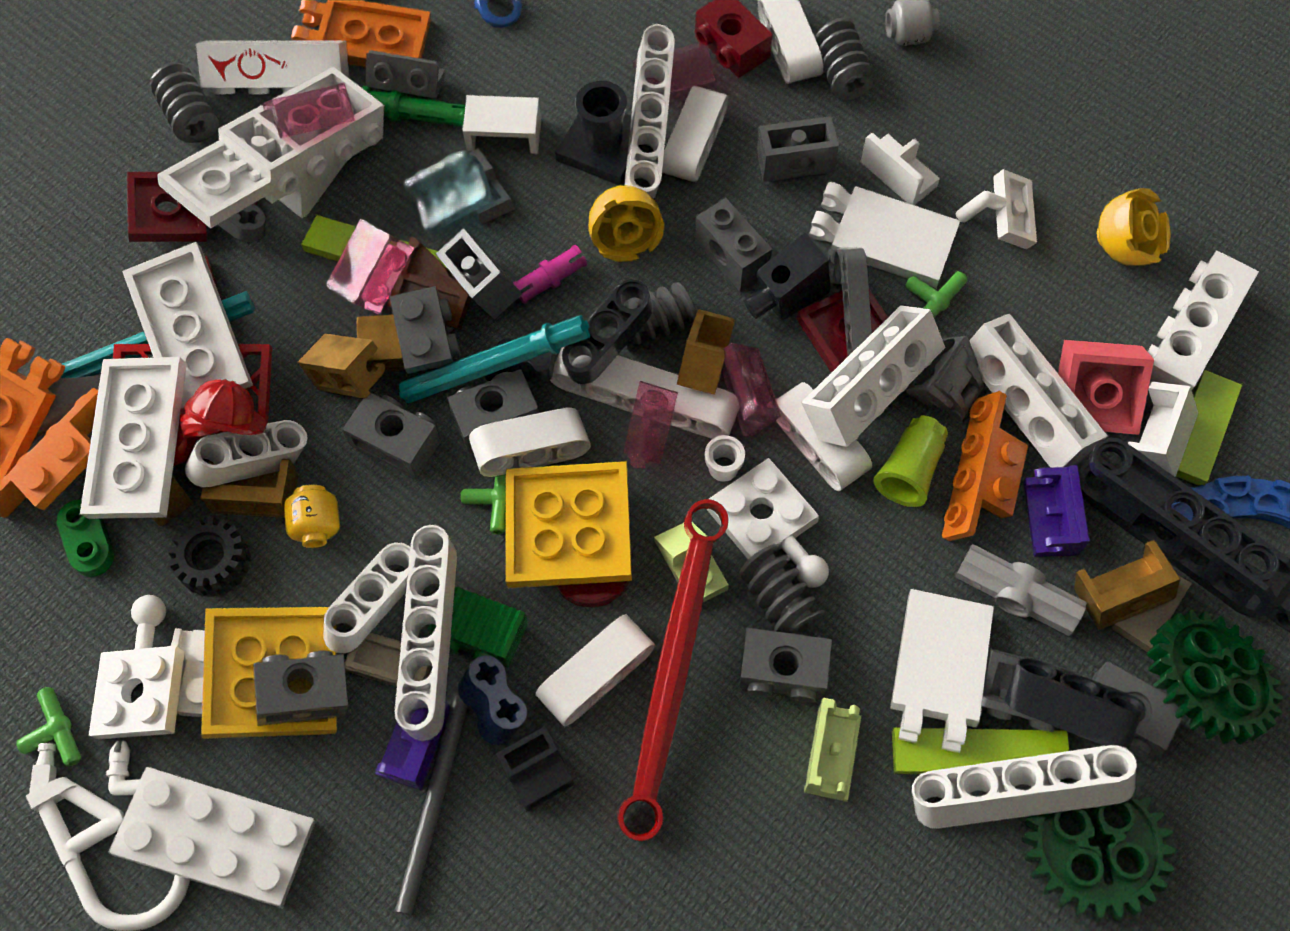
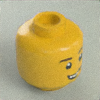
M321 485L301 486L296 488L293 494L286 499L284 503L286 532L291 539L302 542L303 547H322L327 544V539L332 538L338 533L340 529L338 501L334 494L326 491L325 487Z

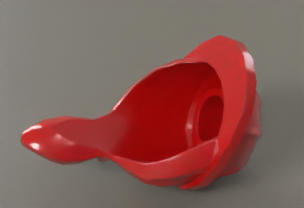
M215 379L207 381L197 389L193 397L185 403L184 408L186 411L180 419L181 429L178 430L173 466H178L186 461L197 437L207 436L220 430L240 435H257L266 430V420L254 411L253 399L244 387L235 381Z

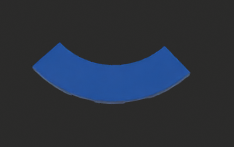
M1231 476L1218 478L1213 482L1206 483L1205 486L1200 485L1191 488L1233 519H1261L1290 529V483L1277 479L1274 482L1253 479L1250 476ZM1175 502L1171 505L1173 509L1191 521L1193 519V511L1188 504ZM1156 522L1158 525H1160L1165 530H1167L1175 536V534L1171 532L1169 529H1167L1165 526H1163L1159 522Z

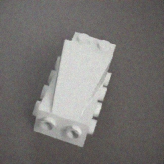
M331 67L218 129L219 141L157 174L159 186L210 228L263 197L272 204L278 200L281 201L299 217L304 218L312 210L346 161L365 148L375 145L383 138L384 105L336 68Z

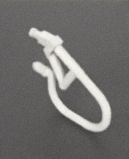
M116 741L110 749V766L106 776L109 777V792L115 796L134 795L140 780H125V778L129 777L127 769L130 760V749L126 741H122V743ZM52 743L39 744L38 752L40 753L36 765H33L30 792L26 795L31 809L39 812L86 912L98 924L116 931L143 930L155 926L168 918L185 897L190 879L174 875L173 885L165 899L152 910L142 914H117L102 905L80 860L79 853L117 832L125 814L117 807L68 778L60 777L56 779L57 768L54 767V753L57 746ZM65 798L101 821L71 837L56 803Z

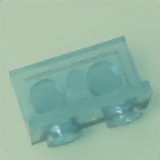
M466 150L448 155L441 162L418 171L414 176L403 182L405 190L416 198L423 227L431 233L493 201L482 163Z

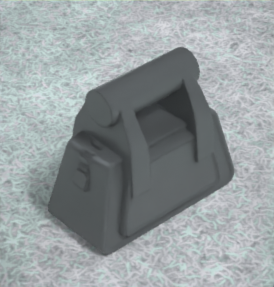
M968 337L942 338L945 349L909 384L906 392L927 406L943 410L953 420L961 422L984 389L985 384L982 382V376L978 369L979 365Z

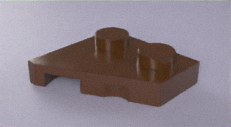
M410 237L407 247L412 248L395 281L391 296L436 286L440 299L447 298L453 320L447 321L446 325L461 330L472 298L452 273L419 240ZM389 299V302H388V305H387V306H389V307L392 308L391 302H390V299Z

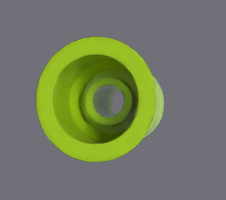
M921 415L919 418H913L909 427L903 431L890 457L875 475L873 482L876 489L887 499L907 507H920L924 505L927 501L937 463L945 448L944 443L948 435L947 428L941 425L937 419L930 416Z

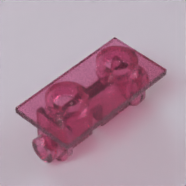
M643 381L639 382L623 452L628 454V458L631 459V466L645 468L646 463L650 461L661 464L678 392Z

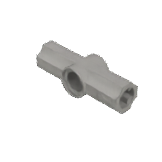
M974 544L971 545L955 576L957 579L994 597L995 603L1007 613L1018 617L1031 616L1067 636L1074 632L1086 609L1087 602L1046 582L1047 578L1037 568L1022 562L1011 564Z

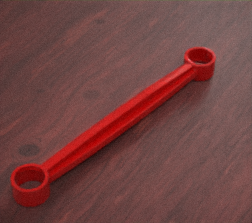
M704 499L694 503L684 519V529L690 538L675 593L643 734L633 795L622 802L617 813V821L621 831L629 838L638 841L654 837L659 832L663 823V813L656 799L686 685L703 605L713 543L722 537L729 523L725 508L719 502L711 499ZM700 509H711L716 512L721 520V527L718 533L711 537L697 533L692 525V515ZM644 801L653 808L656 822L649 832L636 835V833L631 832L626 827L623 816L626 809L632 803Z

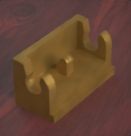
M324 334L297 362L319 391L364 399L369 396V389L383 375L385 370V364L383 363L376 364L370 372L366 368L367 361L374 356L378 349L373 340Z

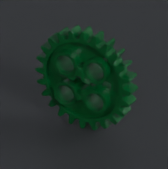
M1190 610L1184 616L1177 613L1156 630L1157 634L1149 641L1154 647L1147 652V656L1156 661L1148 667V670L1159 675L1161 678L1153 685L1158 689H1166L1168 695L1163 699L1164 704L1175 703L1178 706L1175 717L1182 718L1187 715L1190 718V729L1192 731L1199 726H1203L1206 738L1209 740L1219 734L1223 744H1228L1234 739L1238 745H1242L1249 739L1251 741L1256 740L1276 725L1275 718L1282 714V710L1277 704L1283 701L1284 697L1274 691V689L1282 683L1280 680L1270 677L1269 672L1274 670L1275 666L1263 663L1261 658L1265 655V650H1254L1251 647L1253 637L1247 636L1243 639L1239 636V626L1237 624L1229 629L1226 627L1223 616H1219L1212 621L1208 611H1204L1197 616L1193 610Z
M1066 778L1060 780L1063 783L1070 784ZM1136 784L1133 796L1129 800L1119 804L1091 807L1093 824H1091V820L1084 811V808L1040 814L1039 816H1027L1024 824L1035 832L1025 833L1022 842L1034 846L1035 849L1027 852L1024 859L1028 862L1039 863L1031 877L1033 879L1046 877L1049 882L1044 888L1043 894L1048 895L1057 890L1061 894L1058 902L1059 908H1063L1071 900L1076 903V917L1080 918L1088 907L1092 908L1096 922L1102 920L1105 911L1108 909L1116 922L1123 917V906L1131 915L1136 916L1141 912L1139 900L1149 907L1157 900L1151 889L1162 893L1167 888V883L1160 876H1169L1174 871V867L1163 861V859L1171 858L1176 853V849L1164 845L1162 842L1168 839L1173 832L1172 829L1158 828L1157 824L1165 814L1164 812L1150 814L1147 808L1153 798L1148 796L1140 801L1135 798ZM1112 811L1117 813L1124 822V828L1118 829L1108 825L1104 819L1103 812ZM1062 818L1074 820L1080 828V834L1077 836L1066 834L1061 829L1059 820ZM1094 836L1098 844H1105L1107 847L1102 855L1097 846H1090L1089 844ZM1126 855L1130 857L1137 866V873L1129 874L1119 868L1116 856ZM1082 862L1086 864L1092 871L1093 879L1090 881L1078 879L1072 872L1071 863ZM1103 866L1108 877L1112 880V885H1107L1104 881Z

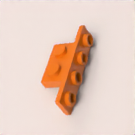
M92 388L87 394L81 396L75 402L74 407L58 423L52 425L47 430L46 435L30 452L21 456L17 465L0 481V517H8L26 497L35 507L45 510L87 467L91 439L87 435L93 430L98 390L96 388Z
M1001 391L977 398L970 409V421L966 437L961 446L962 454L957 473L953 479L954 487L949 507L944 516L945 524L942 538L948 541L975 534L981 507L1001 519L1013 516L1028 445L999 428L1007 397Z

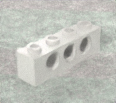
M1217 250L1208 263L1202 260L1199 262L1189 281L1195 283L1191 291L1184 288L1173 306L1179 313L1175 319L1168 316L1157 334V337L1163 339L1159 347L1151 345L1147 351L1154 359L1150 383L1159 382L1190 386L1191 390L1195 387L1259 271Z
M909 306L898 307L801 402L818 440L848 447L945 349L930 309Z
M1010 314L984 323L970 339L983 382L992 393L1001 391L1007 395L1004 409L1050 467H1068L1069 465L1081 462L1094 449L1097 443L1108 436Z

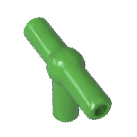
M957 271L937 291L916 276H912L906 282V289L927 302L923 309H930L935 318L939 312L945 311L948 308L950 300L968 280L963 272Z
M506 474L495 476L494 488L463 489L461 491V502L464 505L492 504L490 532L495 535H502L506 532Z
M45 687L38 691L37 698L47 723L18 739L16 746L20 753L27 755L37 749L39 744L48 743L54 739L64 765H76L82 757L71 733V721L64 715L54 689Z

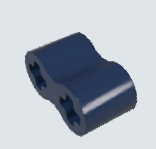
M486 655L473 660L458 683L459 697L476 713L478 719L477 728L481 737L490 744H505L525 721L527 713L525 704L520 697L513 694L508 688L506 671L499 660Z

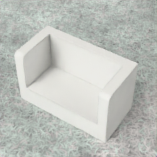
M467 95L463 124V135L467 151L475 150L476 136L529 138L530 153L538 154L541 127L539 98Z
M1151 382L1148 391L1153 408L1140 443L1128 442V444L1176 477L1198 415V410L1190 386Z

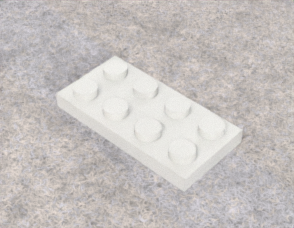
M197 242L122 271L153 357H180L187 363L180 415L186 411L184 408L185 403L207 381L227 379L228 381H235L244 388L253 386L202 248Z
M182 358L103 359L80 514L88 519L167 517L187 365Z
M146 767L109 853L116 857L283 908L315 820Z

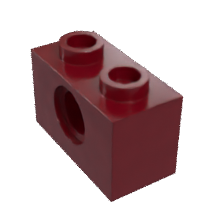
M713 0L696 11L694 32L698 42L703 47H708L717 56L720 64L725 69H730L738 78L771 58L773 34L738 0Z

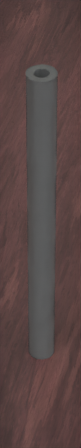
M454 695L397 900L395 908L397 913L410 916L413 914L468 705L462 701L459 695Z

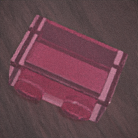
M360 219L326 287L350 302L380 314L414 247Z

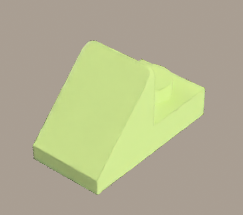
M692 522L693 528L697 533L708 537ZM684 523L654 537L656 545L677 582L680 579L690 538L684 529ZM712 555L703 602L727 591L729 586Z

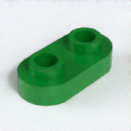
M80 499L73 500L61 508L56 520L68 561L83 576H99L110 568L114 560V550L103 518L88 519L82 515L80 520L72 523L73 518L80 514L82 503ZM93 548V552L89 556L83 557L85 550Z

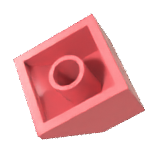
M1064 340L1058 374L1104 432L1140 434L1154 364L1152 356L1143 346Z

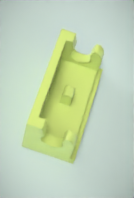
M823 697L817 714L804 793L847 802L861 716L859 715L860 708L856 705L850 706V709L836 707L837 703L835 700Z

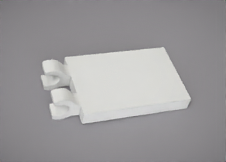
M828 182L823 194L824 199L821 207L825 210L836 211L844 215L839 224L829 214L816 211L811 224L810 237L831 242V249L863 248L866 254L867 265L908 279L916 276L929 286L937 287L960 220L856 186L851 195L841 185Z
M914 589L910 590L890 709L903 711L899 740L916 743L917 736L921 732L923 716L946 721L942 749L960 753L961 744L964 745L967 726L977 727L980 721L994 606Z

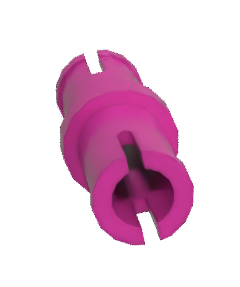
M571 246L570 249L549 262L547 260L538 263L539 268L513 282L519 290L528 285L530 286V289L519 297L523 304H526L530 299L550 287L553 289L559 287L561 280L588 265L584 256L572 263L569 262L570 259L582 253L578 246Z

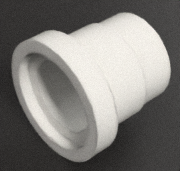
M721 435L713 438L707 444L705 462L714 479L722 482L730 481L743 466L745 450L741 442L736 438ZM726 457L734 463L729 466H721L715 460Z

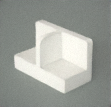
M873 133L866 137L861 163L908 204L915 205L938 186L940 180L937 175L916 158L919 147L917 140L913 139L903 147L889 134L885 135L882 139H879Z

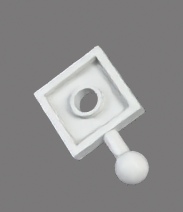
M769 458L709 498L719 502L727 511L729 523L725 532L747 559L768 546L781 544L780 548L797 565L796 568L799 571L797 578L800 583L806 582L808 587L815 588L821 586L827 580L829 568L826 561L817 555H808L795 539L818 522L819 515ZM764 504L772 509L773 514L767 519H757L751 514L750 510L755 505ZM707 509V511L721 526V520L718 514L711 509Z
M144 595L138 598L132 606L131 616L138 625L135 649L101 653L89 736L111 739L174 734L185 650L177 646L152 648L155 627L164 620L166 615L165 604L157 596ZM143 683V694L132 703L131 693L138 684Z

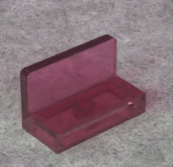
M696 43L674 49L670 93L715 81L708 46ZM634 60L632 63L634 69H636L637 60ZM646 78V81L650 84H660L655 78Z
M345 83L280 97L262 103L264 111H272L280 139L355 121Z
M731 343L724 348L726 351L724 358L726 368L723 369L722 374L728 391L736 395L740 406L736 417L742 435L744 437H752L779 419L781 413L759 349Z

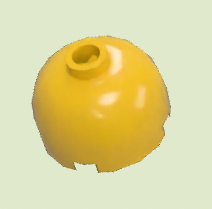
M618 185L607 189L597 197L589 211L588 227L591 240L598 248L599 253L607 259L617 262L639 259L636 253L644 252L647 249L651 252L657 247L663 237L665 224L658 204L646 191L637 187Z
M1139 188L1123 193L1110 201L1101 214L1097 229V239L1109 257L1117 263L1126 266L1157 263L1162 260L1159 258L1160 254L1167 253L1171 236L1167 212L1159 213L1155 203L1161 200L1152 190Z

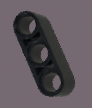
M630 279L618 285L587 320L590 327L588 328L590 338L564 347L562 360L567 374L572 381L578 384H589L595 381L649 320L652 314V304L649 290L643 282ZM630 298L643 300V303L638 308L629 309L624 306V303ZM610 326L618 330L610 338L598 336V333L604 327ZM585 355L592 358L586 367L576 368L572 366L573 361L579 356Z
M1020 658L1017 661L1005 697L1007 705L1019 713L1098 744L1121 746L1126 749L1131 747L1145 709L1144 704L1135 696L1034 658Z

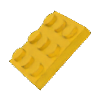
M626 461L506 469V584L508 588L632 581L628 468Z
M329 607L205 608L202 739L336 734L337 718L257 726L254 663L262 662V659L267 656L287 655L290 660L307 658V654L315 651H331L333 655H336V652L330 650L325 645L323 639L324 617ZM297 678L288 684V688L294 693L303 694L308 692L312 685L304 678Z

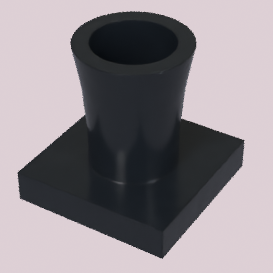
M594 81L583 86L576 95L575 106L578 115L555 152L556 161L616 185H621L626 175L631 116L625 114L627 97L623 89L613 82ZM644 144L638 146L640 150L643 148Z

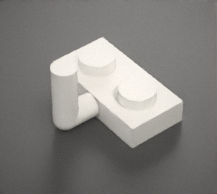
M1003 169L993 177L995 193L990 191L981 192L957 210L956 217L960 222L966 223L986 207L996 210L998 239L1028 249L1037 243L1032 180Z

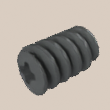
M839 18L824 25L816 34L815 40L821 52L823 69L827 74L833 95L841 100H852L864 95L874 86V81L871 78L873 70L872 66L868 63L867 54L863 52L864 47L859 41V34L855 31L854 22L850 18Z
M171 62L158 68L151 77L150 89L156 97V101L161 107L167 122L172 127L175 136L183 142L196 143L202 142L214 135L219 127V120L208 104V100L197 84V80L189 66L183 62Z
M680 282L672 283L670 292L666 287H659L656 297L649 291L652 314L632 339L637 345H641L643 332H646L649 338L654 341L656 340V328L658 327L661 328L666 336H669L670 323L674 322L680 331L685 329L684 319L689 318L693 324L696 309L690 295ZM638 298L628 299V308H638L643 303V300L641 302Z
M773 544L750 557L742 566L739 576L744 581H750L748 590L751 594L759 595L757 605L762 609L768 608L765 617L769 622H777L774 627L775 632L799 634L819 622L826 615V612L820 610L811 613L809 609L817 601V598L811 596L802 599L800 595L807 589V583L802 582L793 585L792 581L799 574L797 568L784 571L783 567L791 558L789 555L776 558L774 554L782 545Z

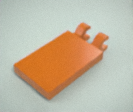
M302 0L299 9L300 13H304L302 24L307 27H317L318 25L320 27L319 30H313L304 26H294L291 39L295 41H346L348 64L366 67V55L370 50L422 59L431 24V13L429 11L361 0H327V3L315 0Z
M6 338L0 347V481L17 465L20 457L28 452L56 397L48 388L61 378L65 370V366L50 358L47 361L37 356L31 364L28 376L22 375L17 371L31 360L35 348L20 340L17 343L10 338Z

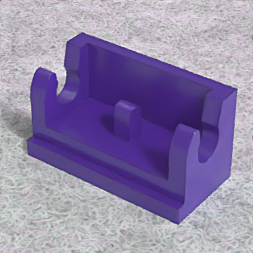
M1069 465L1068 467H1048L1034 470L1035 477L1025 478L1023 482L1034 557L1079 556L1089 543V535L1078 466Z
M446 699L442 729L430 740H416L398 722L396 723L383 759L377 766L375 774L378 777L422 790L448 718L450 705ZM419 708L411 716V724L417 725L424 722L428 716L429 709Z

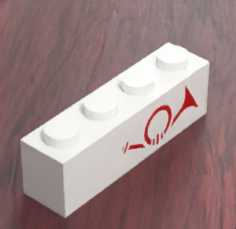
M204 41L196 43L201 88H213L214 94L235 93V88H248V94L270 93V88H283V93L331 67L336 68L349 78L346 41Z

